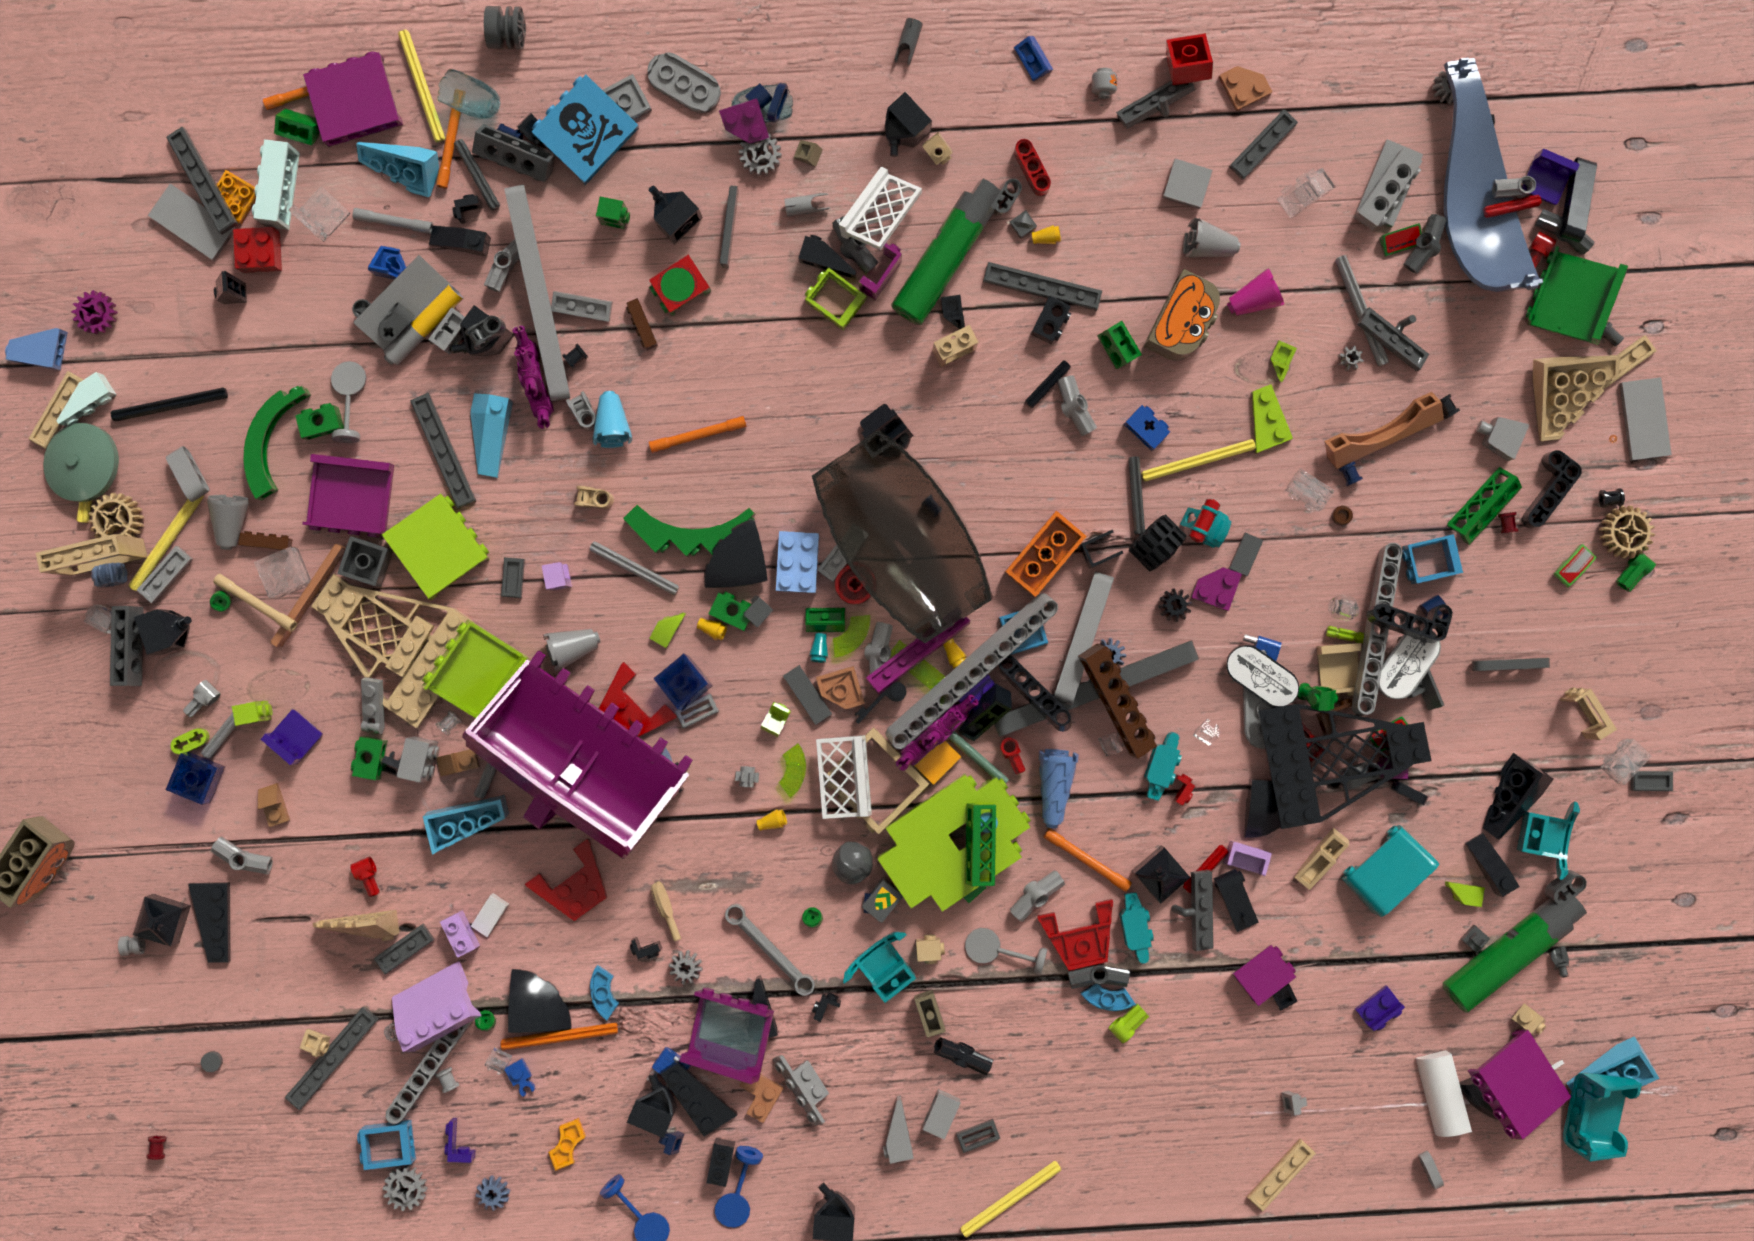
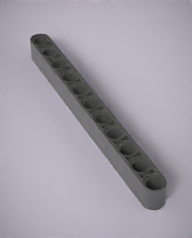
M1188 641L1121 667L1120 676L1130 687L1194 662L1199 657L1193 642ZM1088 680L1079 684L1073 705L1059 702L1067 710L1099 699V696L1092 682ZM1113 680L1109 682V688L1112 686ZM1029 703L1009 711L994 725L1000 737L1046 718ZM1048 703L1043 708L1051 710L1054 705Z

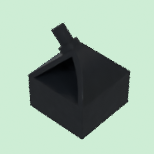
M906 92L887 108L885 135L886 140L889 142L890 156L892 157L898 156V147L900 145L915 147L931 132L932 120Z
M654 185L649 188V192L653 195V200L655 201L654 220L658 228L675 245L703 218L701 212L683 191L663 193Z
M473 305L460 323L464 342L459 345H452L453 353L464 352V354L469 353L472 356L497 355L503 351L513 337V334L506 328L501 336L491 341L485 347L475 350L473 341L469 336H466L465 331L489 315ZM497 321L491 324L492 331L498 328L499 324Z
M156 609L134 617L147 655H163L185 647L190 630L189 624L192 622L191 617H184L173 610Z
M1162 845L1132 870L1160 904L1191 878Z
M156 894L145 896L133 935L170 947L180 943L191 905Z
M656 1073L648 1075L651 1083L650 1089L640 1092L626 1123L664 1138L676 1111L677 1104L670 1090L658 1081Z
M824 1182L821 1183L818 1188L824 1196L815 1205L813 1239L853 1241L854 1204L842 1193L829 1189Z

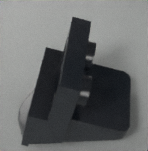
M882 404L860 421V425L864 429L861 434L881 459L903 455L911 438L914 436L894 409L891 410L887 404Z

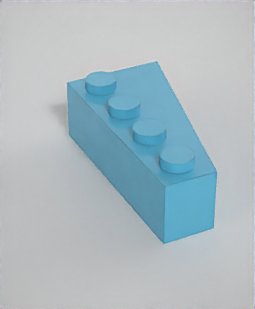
M505 795L428 811L423 816L432 855L505 819L509 815Z

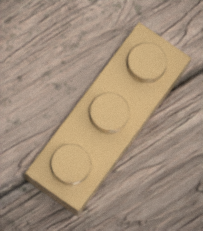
M415 616L385 667L404 677L435 626L421 617Z

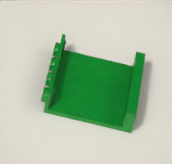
M1556 246L1555 251L1549 253L1546 262L1549 263L1548 269L1543 270L1540 279L1543 280V284L1540 289L1537 288L1534 292L1533 300H1535L1533 307L1529 306L1526 313L1528 325L1599 345L1625 278L1628 265L1620 264L1619 268L1561 253L1559 252V246Z

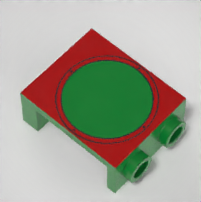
M689 254L649 279L651 283L649 289L655 297L659 295L662 300L659 303L665 313L670 312L671 316L675 315V310L700 294L704 293L706 295L711 292L709 285Z

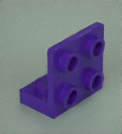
M1543 148L1535 154L1526 175L1531 176L1536 181V188L1530 195H1540L1541 200L1557 205L1569 177L1577 172L1580 164ZM1522 184L1521 188L1527 191L1526 185Z
M292 709L272 733H265L260 740L289 765H295L302 760L323 733L295 709Z

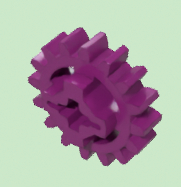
M94 290L91 291V295L84 292V298L77 297L79 303H73L76 310L71 311V313L76 315L73 321L79 322L77 327L84 328L85 332H92L93 334H98V331L105 333V327L112 328L110 322H116L113 315L118 314V312L113 310L116 304L111 302V297ZM90 310H95L96 312L100 313V315L93 314L92 312H90Z

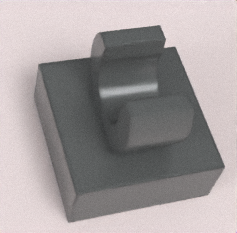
M1473 924L1461 937V940L1475 953H1478L1490 938Z

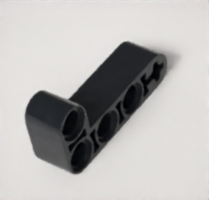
M1560 450L1546 453L1542 457V465L1554 475L1523 514L1522 523L1527 528L1542 526L1582 474L1581 466ZM1552 455L1557 459L1556 465L1551 462ZM1568 467L1572 470L1571 477L1567 474ZM1556 483L1561 487L1560 492L1555 490ZM1544 498L1549 502L1548 508L1543 506Z
M1377 604L1368 609L1366 616L1372 624L1427 643H1435L1446 638L1453 612L1448 605L1442 604L1431 608L1427 618L1386 604ZM1438 610H1440L1443 614L1442 619L1438 617ZM1395 616L1399 617L1400 619L1399 625L1396 624L1394 621ZM1414 622L1419 626L1418 631L1413 628ZM1432 629L1437 631V638L1432 635Z

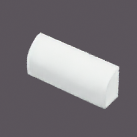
M1445 1050L1415 1058L1435 1135L1452 1137L1472 1132L1452 1054Z

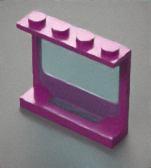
M711 988L695 991L694 996L700 997L689 1049L688 1052L681 1054L680 1062L745 1083L753 1084L758 1082L774 1011L768 1009V1006L764 1004L753 1005L747 999H734L731 994L714 993V989Z

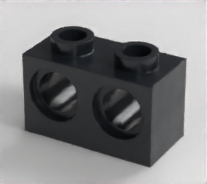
M1049 296L1031 335L1049 344H1052L1054 340L1058 341L1063 332L1060 330L1062 323L1067 324L1072 314L1068 312L1071 306ZM1052 309H1060L1062 315L1055 317L1052 314ZM1046 325L1051 326L1053 333L1045 334L1043 327Z
M716 1138L706 1183L726 1187L735 1141Z

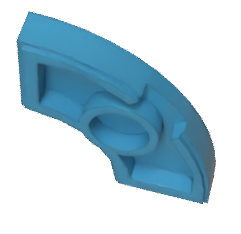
M597 965L591 977L590 992L595 1009L607 1021L619 1003L614 999L611 992V982L614 975Z
M1096 983L1081 992V995L1090 1004L1099 1009L1122 1011L1136 1005L1124 987L1118 990H1108Z

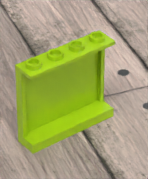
M441 493L382 534L430 600L436 598L439 592L484 560L488 561L489 557L487 554L490 553L483 543L478 544L476 541L478 536L471 527L467 529L464 524L466 519L460 511L458 513L454 511L452 507L455 504L450 497H444Z
M467 619L465 623L462 622L456 630L458 634L454 639L451 638L445 646L447 650L443 655H439L433 664L435 667L431 672L428 671L422 681L424 682L423 688L425 690L429 689L469 715L477 718L529 658Z

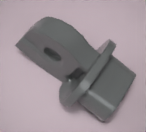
M1561 946L1552 951L1551 959L1555 964L1554 970H1559L1560 977L1565 978L1569 977L1567 971L1569 957L1565 946Z

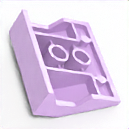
M459 961L392 997L395 1031L403 1052H415L481 1017V1013L472 1005L466 991L468 981Z

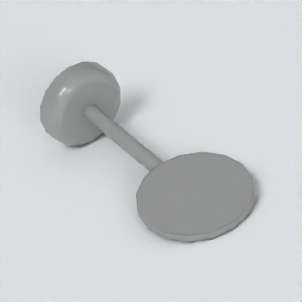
M348 361L339 364L333 370L331 376L333 388L341 395H346L344 429H337L332 433V440L341 443H357L360 441V434L355 430L349 429L351 395L360 392L365 386L367 379L366 372L356 362Z
M988 928L975 929L968 935L965 949L973 961L988 963L993 961L999 953L1035 962L1034 973L1041 976L1048 949L1041 948L1036 958L1000 948L999 937Z

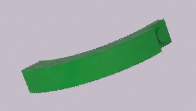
M296 386L290 389L289 394L279 390L262 405L250 424L244 444L243 461L246 479L255 499L262 501L278 491L268 467L269 440L281 417L292 407L311 396L308 389L303 386Z

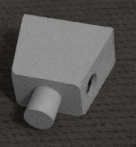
M1497 417L1492 419L1490 424L1481 420L1476 431L1485 435L1482 442L1483 446L1506 461H1511L1516 458L1529 424Z

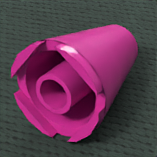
M1269 268L1229 297L1230 302L1227 303L1231 314L1235 313L1236 316L1285 305Z

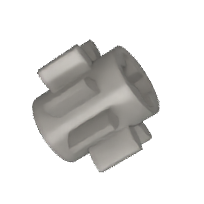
M1353 346L1351 350L1345 347L1343 348L1345 354L1341 353L1338 355L1341 358V362L1338 365L1345 366V371H1348L1351 366L1354 370L1358 369L1357 363L1364 361L1360 359V355L1363 352H1358L1356 346ZM1351 355V359H1354V361L1350 362V358L1347 356Z
M740 766V771L735 772V781H739L740 787H754V782H759V773L755 772V767Z

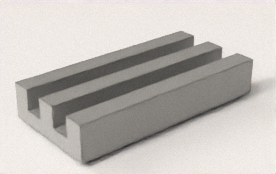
M711 694L675 710L683 728L719 712ZM709 699L710 703L683 716L681 715V712ZM712 706V711L685 723L684 719Z

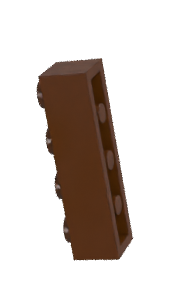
M638 298L627 302L626 310L628 314L631 313L632 315L630 319L632 324L637 327L635 330L637 335L641 336L642 340L640 342L642 347L648 350L657 346L658 343Z
M244 531V533H240L239 545L291 551L293 539L286 535H281V537H276V534L264 536V533L257 532L255 535L250 531Z

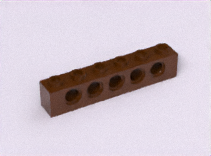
M1095 644L1078 655V658L1128 753L1139 759L1157 747L1154 741L1156 739L1155 735L1148 729L1145 716L1139 712L1137 708L1138 702L1130 695L1128 691L1130 690L1129 685L1120 676L1121 670L1113 662L1110 649L1107 646ZM1104 663V668L1100 671V665ZM1111 680H1113V684L1109 688L1108 684ZM1121 696V702L1117 704V700ZM1128 713H1130V717L1126 721V716ZM1136 730H1139L1138 735L1135 737Z

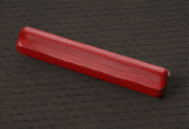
M1533 195L1489 205L1483 209L1484 217L1490 218L1538 207L1542 200L1540 195Z
M1219 845L1196 871H1212L1227 855L1228 850L1223 845ZM1191 878L1183 884V888L1188 893H1191Z

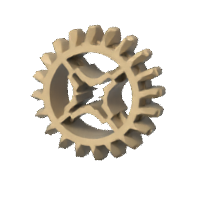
M111 493L110 496L103 495V500L97 499L98 506H91L94 509V513L89 512L88 514L93 516V518L87 522L94 525L90 530L96 532L95 538L113 535L120 527L125 528V530L118 535L135 537L134 533H141L138 530V526H144L143 523L139 522L145 517L139 515L142 509L137 507L138 502L132 501V497H125L122 493L118 495ZM119 504L118 508L115 507L112 512L107 511L111 506ZM112 516H115L120 523H116L117 521Z
M1630 505L1627 508L1625 506H1620L1619 509L1614 508L1611 510L1612 514L1607 513L1605 515L1607 520L1601 521L1605 527L1599 529L1601 532H1604V535H1601L1599 538L1605 539V542L1602 544L1603 546L1609 545L1607 552L1614 551L1613 556H1621L1622 559H1625L1627 557L1635 558L1639 553L1643 554L1642 550L1647 551L1649 549L1647 544L1653 543L1649 538L1654 537L1656 534L1651 533V529H1654L1655 526L1649 525L1652 519L1645 518L1647 512L1640 513L1641 508L1637 507L1634 509ZM1624 516V521H1621V526L1615 528L1617 521ZM1625 529H1626V531H1629V533H1634V534H1629V535H1628V533H1625V532H1623V531H1621V530H1625ZM1638 536L1639 539L1637 543L1630 548V544L1633 543V539Z

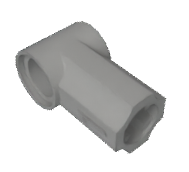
M1531 176L1494 180L1492 195L1494 198H1524L1535 190L1536 181ZM1521 183L1526 185L1527 191L1521 188Z

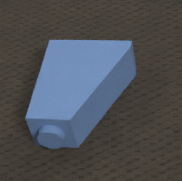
M54 328L11 339L5 348L6 360L61 371L68 332Z

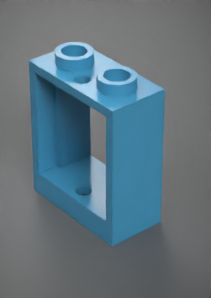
M1454 534L1402 546V559L1406 562L1408 568L1406 576L1408 581H1411V584L1463 573ZM1442 542L1448 571L1418 577L1412 549Z
M412 1120L400 1121L397 1124L388 1122L365 1125L357 1134L358 1144H361L362 1151L360 1152V1163L363 1164L364 1170L409 1165L416 1160ZM399 1130L402 1158L372 1161L368 1134Z

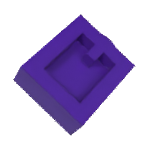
M452 1118L446 1124L445 1134L448 1136V1143L445 1145L447 1162L471 1163L475 1159L476 1150H470V1147L467 1146L456 1149L457 1118Z

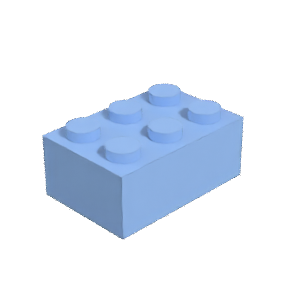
M779 531L776 591L816 594L819 533Z

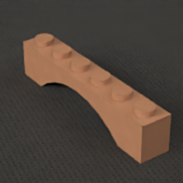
M1433 392L1414 399L1398 417L1378 429L1361 434L1341 433L1325 440L1327 458L1338 469L1444 420L1442 402Z

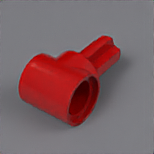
M1540 231L1530 246V250H1532L1530 256L1535 269L1542 257L1548 256L1557 240Z
M1011 737L1003 738L1000 742V750L1004 758H1008L1016 775L1023 773L1026 768L1019 755L1021 750L1018 742ZM1007 741L1014 743V749L1011 752L1004 750V744Z
M370 856L350 865L354 878L357 881L362 880L369 897L380 893L373 876L376 874L377 868Z

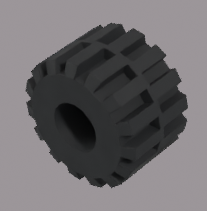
M1165 514L1156 519L1131 544L1128 551L1150 572L1169 560L1183 544L1187 535Z

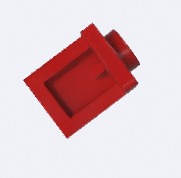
M1182 773L1181 776L1177 774L1175 776L1183 785L1175 796L1174 801L1183 806L1184 803L1188 804L1193 797L1191 792L1195 785L1191 783L1193 779Z

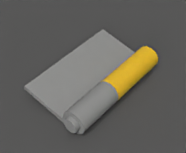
M418 255L353 323L383 349L384 358L388 363L399 365L444 319L451 308L454 309L464 298L457 289ZM399 302L415 316L411 323L394 340L385 341L380 337L379 323L388 314L390 309ZM385 327V328H384V331H385V333H386L387 331H389V332L391 333V332H392V329H391V327H390L389 329H387V328Z

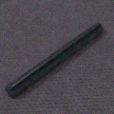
M222 387L112 410L110 414L113 421H121L228 398V392L226 388Z

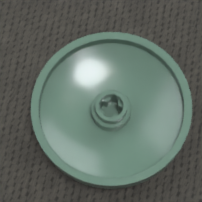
M87 423L71 424L55 434L47 446L43 462L45 478L50 488L58 496L74 502H88L100 497L110 488L118 471L119 456L114 440L105 430Z

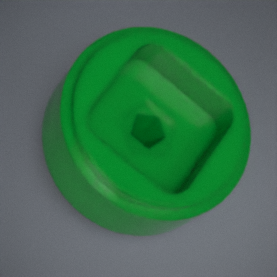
M217 591L210 598V606L219 612L227 610L231 604L230 595L224 591Z
M810 907L804 911L802 920L809 928H817L823 921V915L817 908Z
M487 1010L481 1011V1017L475 1019V1025L484 1032L492 1030L496 1024L494 1014Z

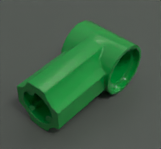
M1639 553L1635 558L1629 559L1628 566L1615 582L1622 589L1631 592L1642 577L1648 575L1654 569L1656 563L1644 553Z

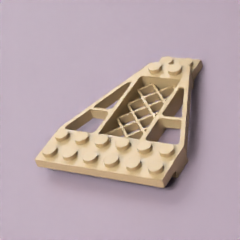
M333 574L311 607L326 616V620L364 677L372 678L381 663L387 664L389 661L388 657H391L392 654L387 655L385 644L395 642V648H397L398 641H401L402 638H398L396 627L406 626L407 630L412 623V618L421 605L447 611V615L434 634L429 635L423 645L424 648L420 650L421 653L415 658L410 669L390 698L387 700L384 696L383 705L415 728H419L440 697L429 689L425 690L422 679L428 671L431 672L433 670L436 658L439 655H443L447 650L445 649L447 642L451 638L454 639L456 637L458 626L462 622L465 623L467 619H471L455 608L353 586L336 574ZM379 595L415 603V606L406 618L376 596ZM373 604L375 615L365 616L364 605ZM378 606L387 612L379 614ZM360 609L361 617L353 619L355 614ZM390 615L391 626L382 627L380 616ZM376 617L378 628L368 630L366 619ZM394 617L403 622V624L395 625ZM362 620L364 631L354 633L352 621ZM392 628L394 639L384 641L382 630ZM378 631L380 642L371 644L369 632ZM365 634L366 642L355 635ZM347 638L377 658V662L370 672L367 671L347 641ZM381 644L382 653L371 646Z

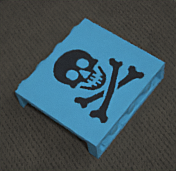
M585 74L583 78L579 76L574 81V87L569 92L566 90L560 96V102L556 106L552 105L546 111L547 116L542 121L539 119L532 127L534 129L532 134L547 146L586 185L639 129V125Z

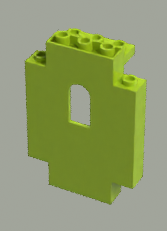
M964 773L886 827V830L896 844L880 854L877 859L910 908H913L931 895L943 912L979 887L965 884L966 847L959 851L949 836L950 833L966 823L967 803L996 805L998 825L996 828L995 876L1022 858L1020 854L1022 852L1021 847L1016 841L1012 843L1011 840L1031 828L1028 824L1031 820L1025 811L1022 813L1017 808L1020 805L1014 795L1009 796L1006 791L1008 786L1002 778L998 780L995 776L991 780L988 779L983 782V785L976 789L977 783L971 775L967 777ZM981 809V814L990 812V809ZM985 833L981 836V839L986 842L990 838V833ZM986 848L980 853V859L984 863L990 857V852ZM986 869L980 873V881L989 880V872Z

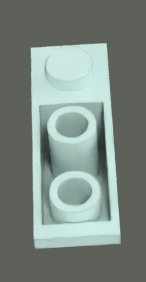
M95 372L79 382L56 421L64 426L75 424L82 416L92 414L96 407L109 403L112 397L117 394L106 377Z

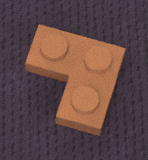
M760 1074L758 1082L749 1084L741 1081L739 1087L755 1095L746 1114L764 1123L781 1094L783 1086Z

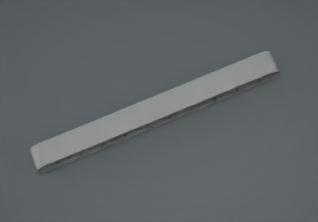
M524 185L504 188L550 399L552 402L571 398Z
M1047 594L1037 595L888 727L886 737L896 749L906 747L1053 617L1058 610L1057 602Z

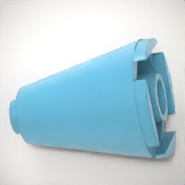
M605 391L599 396L593 443L596 446L597 443H600L603 448L622 447L623 442L626 441L630 444L633 441L632 433L620 397L614 391Z

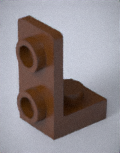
M1351 699L1339 702L1340 706L1335 707L1332 711L1351 707ZM1316 714L1323 735H1329L1331 727L1328 714Z

